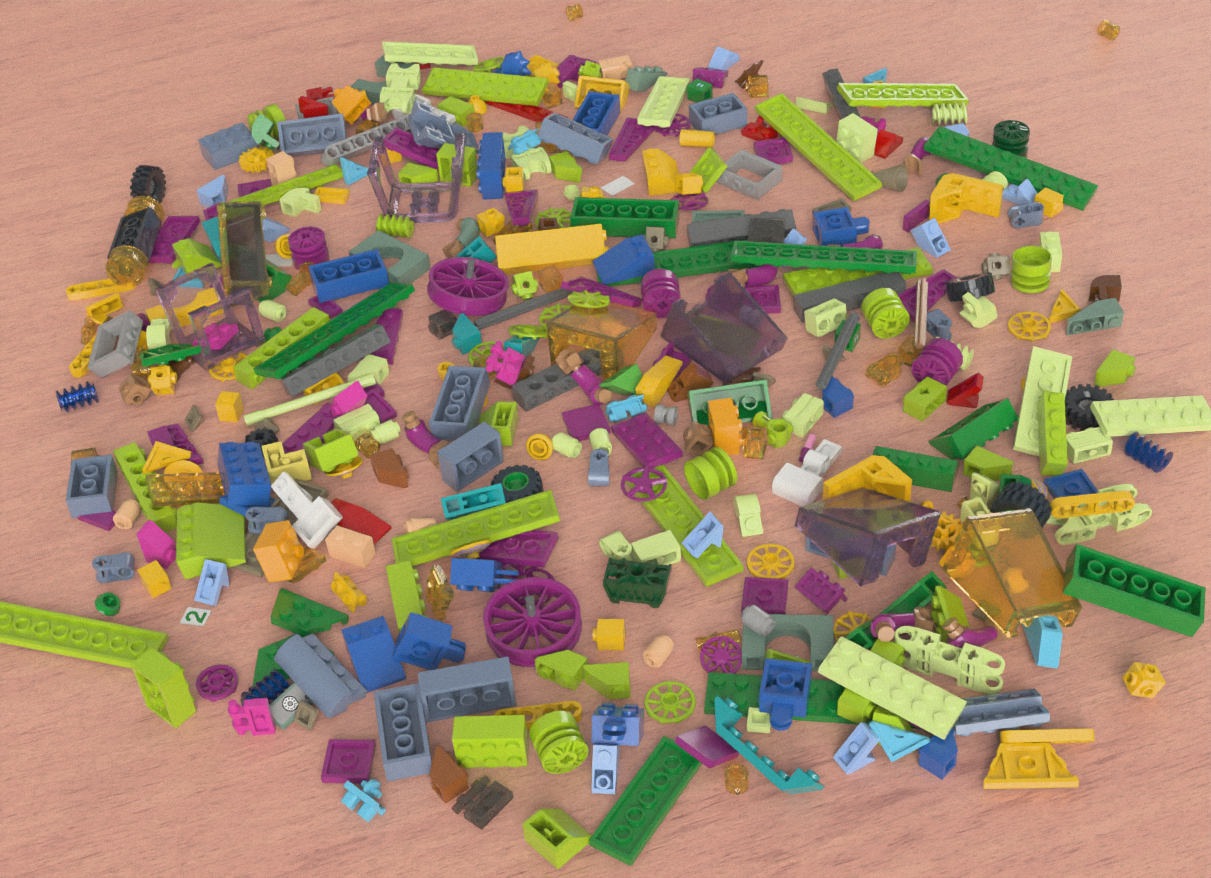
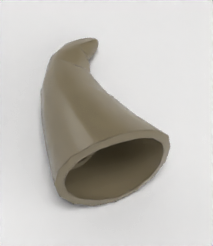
M905 164L877 172L871 171L882 182L883 188L902 192L907 187L908 173Z

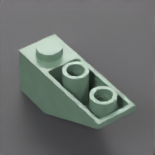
M635 66V68H628L625 81L630 85L629 89L647 91L655 85L659 76H667L668 73L662 71L663 68L653 66V68L649 66L644 68Z
M1116 298L1098 300L1067 319L1065 334L1067 336L1121 327L1124 311Z

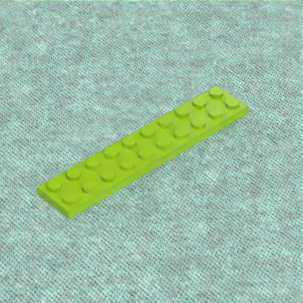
M783 93L755 105V111L853 201L882 188V182Z
M0 601V643L132 669L130 664L151 647L160 653L169 639L167 633Z

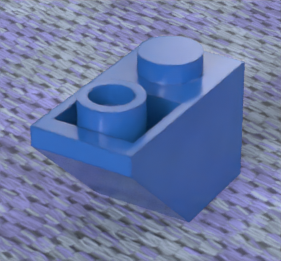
M832 376L827 388L823 389L822 392L824 409L834 418L853 409L854 395L852 391Z
M953 727L945 740L933 734L930 742L918 750V765L941 780L956 766L958 749Z

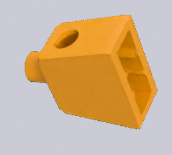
M345 86L343 89L337 88L334 91L335 98L332 101L338 112L343 114L345 120L351 125L372 103L362 93L349 86Z

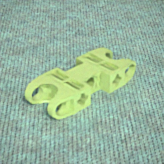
M398 63L390 65L386 74L387 87H382L380 93V102H384L386 113L392 109H401L403 114H409L412 111L415 101L414 90H418L421 83L419 64H414L406 69L400 68Z
M522 125L517 127V132L514 134L503 132L506 159L511 157L512 167H523L524 180L526 181L530 179V174L533 172L551 173V164L548 154L542 147L536 148L535 146L532 149L529 147L528 151L520 155L514 154L513 148L508 150L511 144L510 141L514 137H521L529 130Z
M1132 484L1114 485L1100 489L1097 492L1131 491L1133 498L1138 493ZM1108 501L1101 502L1098 505H1104ZM1086 503L1078 505L1077 508L1085 506ZM1135 503L1132 509L1125 512L1069 518H1055L1053 515H1050L1046 524L1062 526L1054 535L1059 544H1075L1094 539L1096 529L1111 525L1116 532L1135 527L1149 519L1152 509L1148 504Z
M902 626L895 631V642L904 646V652L910 654V657L906 658L905 668L931 677L936 671L957 678L956 685L981 693L996 694L1001 691L1003 679L1000 674L1004 671L1005 662L1000 655L968 643L964 644L963 649L940 642L939 634L916 627ZM902 633H907L911 638L904 640L898 636ZM995 661L998 662L1001 666L999 668L994 669L989 667L987 664L989 662ZM994 680L997 681L999 685L996 687H990L986 684V681Z

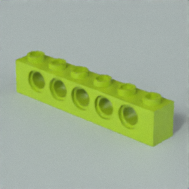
M312 307L233 367L236 380L250 389H254L267 378L256 375L253 368L330 321L329 315Z
M136 442L113 450L117 465L136 501L140 504L146 520L153 521L165 533L176 529L177 510L175 507L171 508L173 505L169 496H164L166 492L162 483L158 484L159 478L156 472L143 473V467L147 461L145 460L147 457L143 448L139 449Z

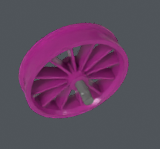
M454 257L441 260L431 267L427 293L436 305L447 311L457 314L464 313L470 316L487 315L500 310L505 305L509 280L500 268L489 262L475 258Z
M528 577L512 581L492 595L484 610V627L490 648L499 658L509 657V663L516 666L536 667L535 659L537 657L565 650L571 651L576 646L582 631L580 605L576 596L564 584L549 578ZM542 594L535 607L534 597L529 595ZM526 595V609L514 599ZM548 596L557 598L555 601H553L545 608H543ZM508 603L516 612L501 608ZM565 604L570 608L569 610L555 612ZM494 617L508 620L492 624ZM574 619L572 626L558 623L560 621ZM510 631L500 639L495 636L496 633ZM550 631L563 633L566 636L558 640ZM523 634L517 648L508 646V644ZM542 634L552 645L540 649L537 636ZM529 637H535L537 649L523 650Z

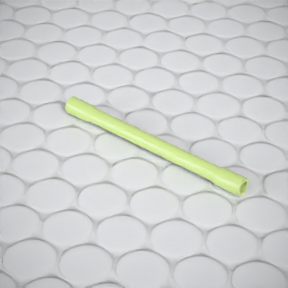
M373 373L271 408L243 415L246 425L250 426L264 419L335 397L355 381H359L362 388L375 385Z

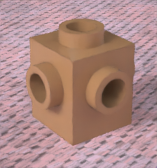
M130 373L125 382L120 385L119 392L125 403L140 407L143 401L148 398L152 389L147 378Z
M694 421L683 433L685 450L697 456H702L713 445L711 429L704 424Z

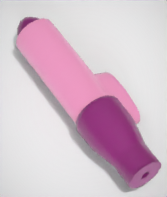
M814 433L808 435L801 449L799 461L802 463L807 452L814 448L812 447L816 439Z

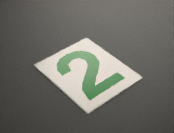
M188 607L180 623L204 626L212 610Z

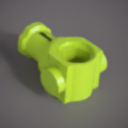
M763 411L758 412L752 421L753 426L763 430L766 442L774 448L785 446L791 439V433L794 431L793 426L789 422L781 418L770 419L767 417V413Z

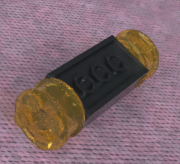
M137 196L128 202L107 256L109 260L106 264V273L120 287L127 286V283H131V287L137 286L145 278L148 262L165 214L162 205L151 196Z

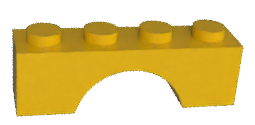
M215 287L198 292L194 301L186 306L170 308L161 304L146 309L145 312L150 324L153 319L170 318L171 331L222 314L224 310L221 299Z

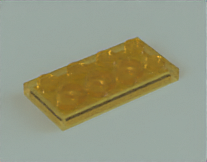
M219 472L146 475L145 479L153 507L184 506L194 503L219 504L220 497L225 495Z

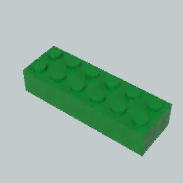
M575 197L570 216L571 227L602 224V230H606V236L613 237L646 235V227H661L666 229V236L669 239L676 238L680 218L679 200Z
M1076 544L1066 559L1063 594L1189 637H1193L1204 623L1206 587Z

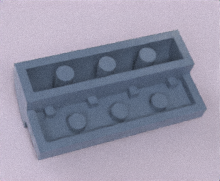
M299 634L292 636L279 648L274 660L328 719L345 712L349 704L366 697L368 691L314 634L303 638Z
M1035 688L961 698L967 701L955 722L953 731L954 735L970 736L974 732L993 733L996 729L1003 728L1015 730L1019 726L1024 725L1036 727L1050 722V713L1042 705V696Z

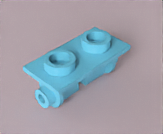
M539 129L528 130L523 136L514 137L510 141L511 144L508 150L513 148L514 154L520 155L528 151L529 147L532 149L540 145L542 138L537 137L538 135L536 134Z
M632 395L626 400L609 403L606 406L605 415H608L610 422L613 421L615 423L627 419V411H629L631 417L644 414V411H647L646 404H642L644 395Z

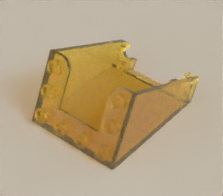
M613 302L602 308H585L573 305L546 323L551 366L557 364L555 360L560 352L564 349L568 350L571 344L600 351L602 375L605 380L623 367L633 365L657 330L656 313Z
M1029 508L967 516L950 553L946 557L942 570L1009 638L1018 637L1019 632L1017 628L1020 623L1030 627L1034 618L1055 614L1060 619L1059 623L1064 628L1072 627L1082 610V606L1078 598L1062 593L1065 573L1034 512Z

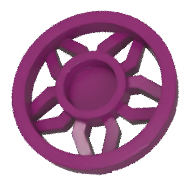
M727 636L713 637L703 645L700 653V662L706 673L713 672L718 667H721L724 673L735 674L742 664V651L740 646ZM719 641L717 644V649L715 648V646H712L710 644ZM722 641H725V648H721ZM729 643L732 644L736 649H730L728 651ZM706 648L712 649L714 651L713 654L708 652ZM704 653H705L709 658H712V659H709L707 665L705 664V661H704ZM731 653H737V654H738V655H736V656H734V657H730V654H731ZM739 659L737 666L733 669L730 661ZM713 662L715 666L709 668L710 664ZM729 665L730 672L724 666Z
M221 664L214 665L199 674L196 680V688L202 698L216 702L235 693L239 680L236 671L232 667ZM223 670V671H226V672L218 673L217 671ZM208 675V680L202 682V680Z

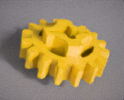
M260 146L259 149L257 147H253L252 150L247 149L248 152H242L243 155L239 156V164L242 170L260 173L262 170L267 171L266 159L273 156L274 153L272 150H268V147L263 149Z
M935 511L933 516L927 513L926 518L922 517L920 523H918V538H922V544L928 543V549L936 547L938 552L940 548H943L946 552L950 546L956 547V544L961 545L965 534L964 524H960V518L954 519V514L947 516L946 511H943L942 514Z

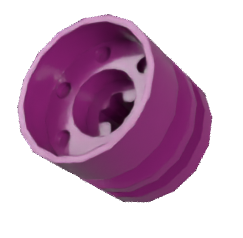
M312 226L302 227L289 235L288 244L292 253L293 265L297 270L308 273V266L329 261L330 257L326 247L325 234L320 228Z
M655 269L643 276L640 284L645 312L651 317L658 319L668 318L678 312L681 307V296L676 275L670 270Z
M933 338L925 345L922 352L919 353L911 365L912 374L918 382H922L928 376L947 386L963 364V355L960 349L951 341L943 338Z

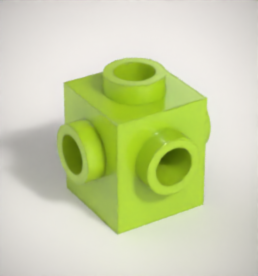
M586 60L585 65H581L578 74L600 78L602 74L599 72L601 65Z
M528 271L513 275V284H511L513 295L516 294L517 299L522 298L523 300L533 298V295L537 292L536 289H538V282L536 278L533 279L532 272Z

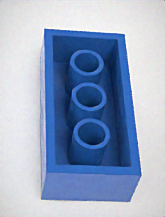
M589 91L575 114L573 121L608 136L621 112L620 95Z
M503 132L483 133L482 140H479L480 149L478 150L477 179H480L479 193H482L483 200L503 199V177H505L506 167Z
M378 249L308 266L311 283L319 303L345 298L374 289H381L389 284L387 270Z
M254 442L219 443L217 465L227 505L269 506L271 482L260 444Z

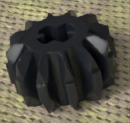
M266 427L262 430L257 428V431H250V435H246L244 441L245 443H259L262 454V446L279 442L273 430H267Z

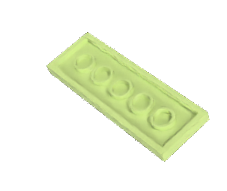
M382 41L384 59L390 63L418 62L420 64L434 63L437 65H478V57L474 45Z
M659 76L637 118L638 124H643L644 126L655 125L662 128L670 127L687 92L690 78Z
M1033 346L1028 364L1013 450L1040 457L1037 403L1044 391L1064 393L1065 398L1072 356Z
M1203 395L1093 401L1090 406L1105 437L1211 430V409Z
M842 636L818 670V673L943 740H945L967 701Z

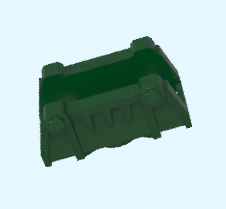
M609 558L603 579V587L612 603L619 604L620 601L649 604L652 608H659L666 595L672 564L660 565L658 562L651 564L627 561L625 558L622 560ZM608 576H615L617 579H609Z

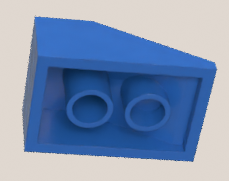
M643 235L626 238L593 260L596 272L604 285L643 276L655 270L654 255Z
M384 616L341 629L358 681L368 692L406 680L401 662L392 659L395 644Z

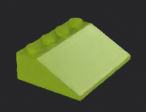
M194 503L177 508L176 563L185 580L201 575L205 559L226 564V568L246 563L245 516L221 504Z

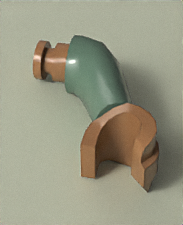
M460 218L457 221L456 228L461 233L453 243L448 244L442 249L447 259L457 256L479 236L480 229L476 220Z

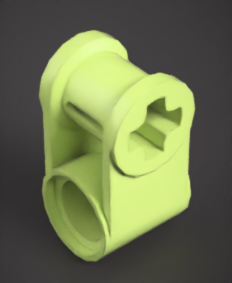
M616 531L599 540L603 553L609 558L615 560L625 558L627 561L634 562L631 556L632 546L620 531Z

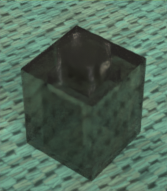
M444 309L428 316L430 323L428 324V329L432 335L434 334L439 340L452 335V330L457 321V317L452 312Z

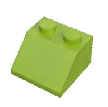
M189 238L172 244L176 260L188 279L221 267V263L210 247Z

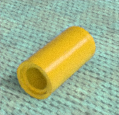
M681 129L680 146L714 148V131Z

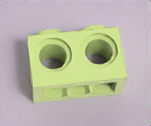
M835 298L804 311L806 331L816 337H822L826 333L837 330L842 320H847L846 304Z

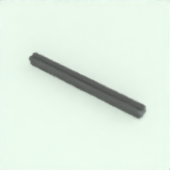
M563 288L554 290L474 320V325L478 330L484 329L567 298L573 291Z
M854 311V313L849 314L816 381V386L819 390L827 388L860 319V316L857 314L858 312Z

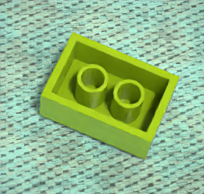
M151 647L130 664L146 707L167 723L177 728L196 712L193 703L195 699L189 692L188 688L190 685L183 674L185 671L179 663H173L165 653H159Z
M525 715L454 717L452 741L458 766L462 765L466 769L528 766L529 739Z

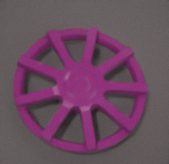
M676 113L675 116L682 118L678 120L674 117L670 127H657L655 132L663 134L665 137L666 135H675L677 137L681 129L688 130L690 128V121L686 116Z

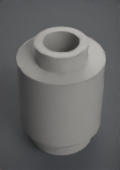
M756 605L747 606L741 614L742 624L758 635L768 636L775 627V621L772 620V616Z

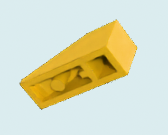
M664 356L643 375L635 389L637 396L644 395L643 404L645 403L656 408V405L660 403L681 368L683 361Z

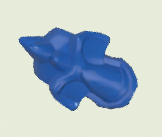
M521 51L506 54L503 63H501V68H497L492 72L519 76L532 74L527 68L530 61L524 58Z

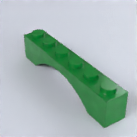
M931 571L879 614L913 613L915 607H927L931 604V596L935 595V586H941L945 589L947 587ZM872 619L856 628L844 638L870 651L877 640L870 630Z

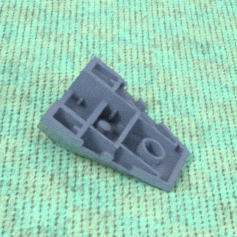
M417 100L414 101L409 126L414 141L418 145L440 149L444 143L473 147L476 153H478L479 146L472 132L457 123L453 125L446 120L447 117L443 114L441 117L435 114L432 107Z

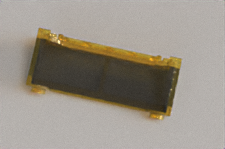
M261 201L218 202L224 307H234L269 295V287H272V276H268L262 224V219H266L265 208L262 209Z

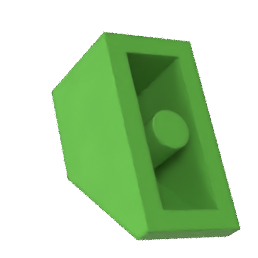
M637 364L628 365L599 385L601 388L622 396L628 394L632 396L636 395L635 389L643 375Z

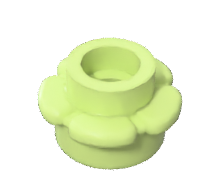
M568 185L565 187L563 194L569 200H575V197L580 196V190L576 185Z

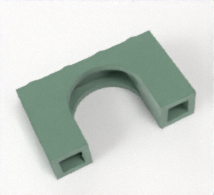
M384 55L375 62V68L378 77L386 78L388 68L392 63L385 61ZM395 62L398 63V66L403 69L409 68L415 64L414 62ZM358 79L350 87L358 89V91L365 89L368 99L372 102L371 105L380 102L382 87H387L386 81L371 82Z
M379 230L348 251L350 256L378 249L382 259H400L387 269L389 283L411 284L431 269L428 254Z
M769 614L772 616V620L775 621V627L768 636L758 635L743 624L742 670H764L766 647L772 640L778 637L793 636L803 640L810 649L812 671L819 670V666L834 647L833 615Z

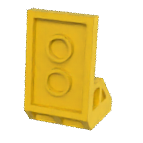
M955 173L943 175L931 194L929 220L935 218L937 223L940 224L959 218L964 210L998 218L1001 214L1004 185Z
M872 455L823 482V513L830 516L849 504L855 503L858 499H862L871 508L904 513L910 509L912 479L885 456Z

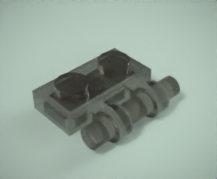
M483 775L479 780H475L471 784V788L465 794H461L456 799L457 802L452 806V810L456 814L465 809L463 812L464 818L481 830L514 798L513 792L497 781H494L488 787L490 779L486 775Z

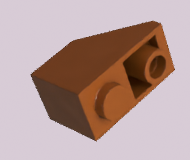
M691 362L670 384L667 390L672 401L679 402L687 400L686 392L710 388L714 382L708 370Z
M393 448L370 455L372 469L380 483L401 488L408 487V470L406 467H402V459L399 454H395Z
M440 745L437 746L429 777L432 789L446 804L469 789L467 782L469 775L462 765L458 766L455 763V759L449 751L445 752Z

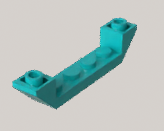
M719 696L714 699L716 732L775 786L788 794L823 790L825 786L818 781L820 776L811 769L806 771L798 767L792 776L782 769L778 771L774 767L775 762L765 754L761 756L757 752L759 748L749 740L745 742L741 738L743 734L734 727L743 715L736 709L739 705L729 697L726 700Z

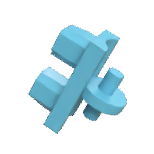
M372 779L369 782L366 780L362 781L361 787H363V791L348 780L343 785L347 792L344 794L341 802L353 811L360 800L364 803L356 813L367 822L377 812L383 815L386 811L385 808L372 799L373 797L380 798L382 796V792L379 791L381 784L376 779Z

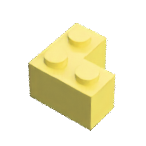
M281 441L262 446L271 485L283 472L288 473L293 479L300 481L312 479L304 449L284 454Z

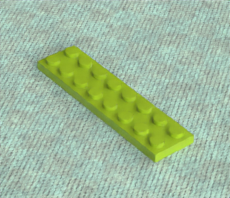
M433 67L422 92L425 95L452 96L470 99L471 96L478 95L484 101L538 106L549 82L547 78Z
M838 83L837 86L839 93L848 105L852 107H931L934 104H938V106L945 104L946 107L948 103L952 106L957 103L960 107L961 103L967 106L969 99L956 84Z
M919 247L907 250L917 251L916 273L902 274L899 272L904 280L933 274V267ZM819 267L817 269L808 268L783 273V280L794 297L796 294L884 272L847 271L839 268L829 270Z
M664 465L654 468L663 473L667 478L666 490L660 497L654 500L640 502L663 532L668 530L672 532L680 545L681 555L702 583L708 587L743 572L744 565L723 539L720 548L711 543L698 559L692 556L682 542L705 516ZM638 472L631 476L641 478L643 472ZM649 473V479L660 478L655 473ZM626 481L630 489L635 486L634 483ZM663 483L652 485L655 495L663 488ZM635 493L637 498L650 497L647 493Z
M552 491L541 492L391 538L395 562L401 563L411 560L412 566L441 557L450 556L451 551L472 543L490 540L492 543L559 522L560 517Z

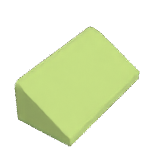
M805 97L796 98V106L800 109L827 114L832 107V103Z

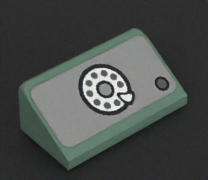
M295 682L270 704L275 725L283 730L294 721L300 700L310 705L313 704V701Z

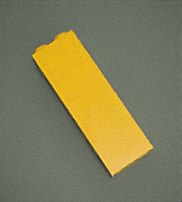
M602 224L495 236L498 266L506 275L593 265V260L608 251V246H604L607 236L606 230H602Z

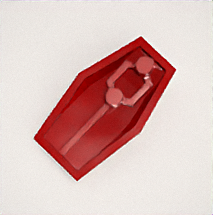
M338 498L330 502L343 517L337 526L371 536L374 545L392 529L391 525L363 507Z

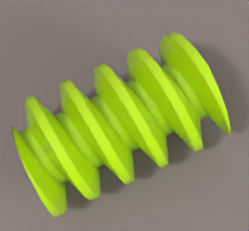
M379 214L376 222V232L379 230L389 236H400L402 238H411L413 236L415 226L414 221H410L409 216H406L404 221L402 215L397 220L396 215H393L392 219H390V215L386 214L384 219L383 214Z

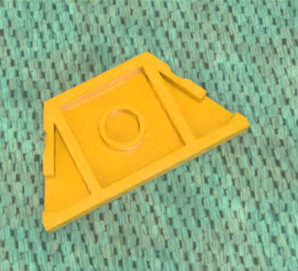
M1049 742L1000 743L996 757L993 759L987 777L984 779L983 789L1078 787L1079 778L1076 775L1073 776L1066 768L1067 764L1056 754V750Z

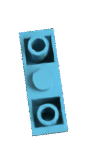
M1021 612L1019 617L1035 664L1037 666L1057 669L1063 636L1057 617Z

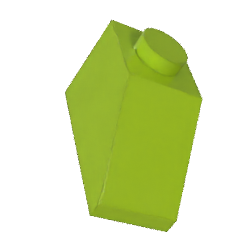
M1113 349L1096 371L1094 386L1104 387L1125 383L1129 376L1132 377L1135 373V357Z
M629 662L583 665L585 683L607 699L631 698Z

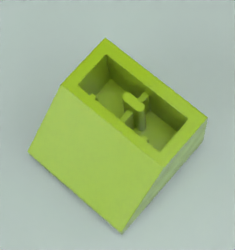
M497 401L480 415L478 425L486 422L500 433L501 446H513L519 422L517 402Z
M935 586V595L931 596L933 610H931V620L936 625L935 633L940 635V641L949 644L947 642L949 637L947 635L948 630L942 628V625L947 620L956 617L958 620L957 624L960 623L962 627L967 626L969 629L970 626L961 598L941 586Z
M560 808L540 809L522 823L525 841L557 870L587 846L592 836Z

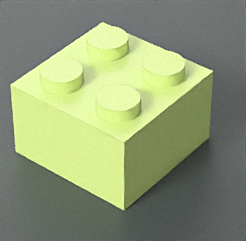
M852 113L839 121L836 142L857 161L863 163L874 156L878 129Z

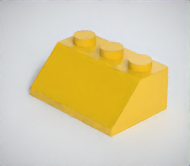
M579 76L574 107L579 108L590 91L620 95V110L622 112L628 100L630 85L623 80Z
M659 148L642 150L643 169L649 196L678 193L675 191L676 174H679L676 160Z

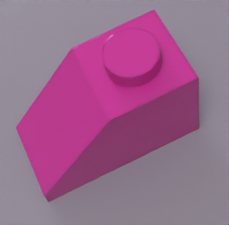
M355 381L334 397L330 406L334 417L338 418L364 406L368 396L359 381Z
M148 520L137 532L147 563L157 560L162 568L167 569L176 560L175 542L153 521Z

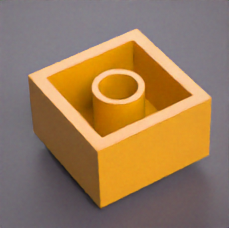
M732 398L708 401L709 428L712 433L713 448H722L728 455L739 454V446L743 443L741 433L739 434V431H742L741 419H737L739 417L737 405L734 406Z
M289 520L267 523L253 548L269 583L292 579L304 556V548L300 545L296 531L292 528Z

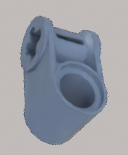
M1038 202L1014 205L1009 208L1007 214L1012 219L1011 223L1014 228L1039 226L1043 222L1044 206Z
M940 309L928 312L926 331L934 338L940 337L951 340V319Z
M595 449L590 454V468L588 469L589 486H609L608 453L604 449Z
M251 507L245 513L246 519L249 520L248 530L252 534H261L267 523L286 521L288 515L287 511L281 507Z
M127 552L97 556L92 561V566L97 572V581L108 583L131 579L134 576L135 558L131 553Z

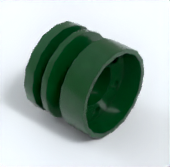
M1017 120L1001 121L994 127L992 145L1027 158L1030 128L1025 123Z

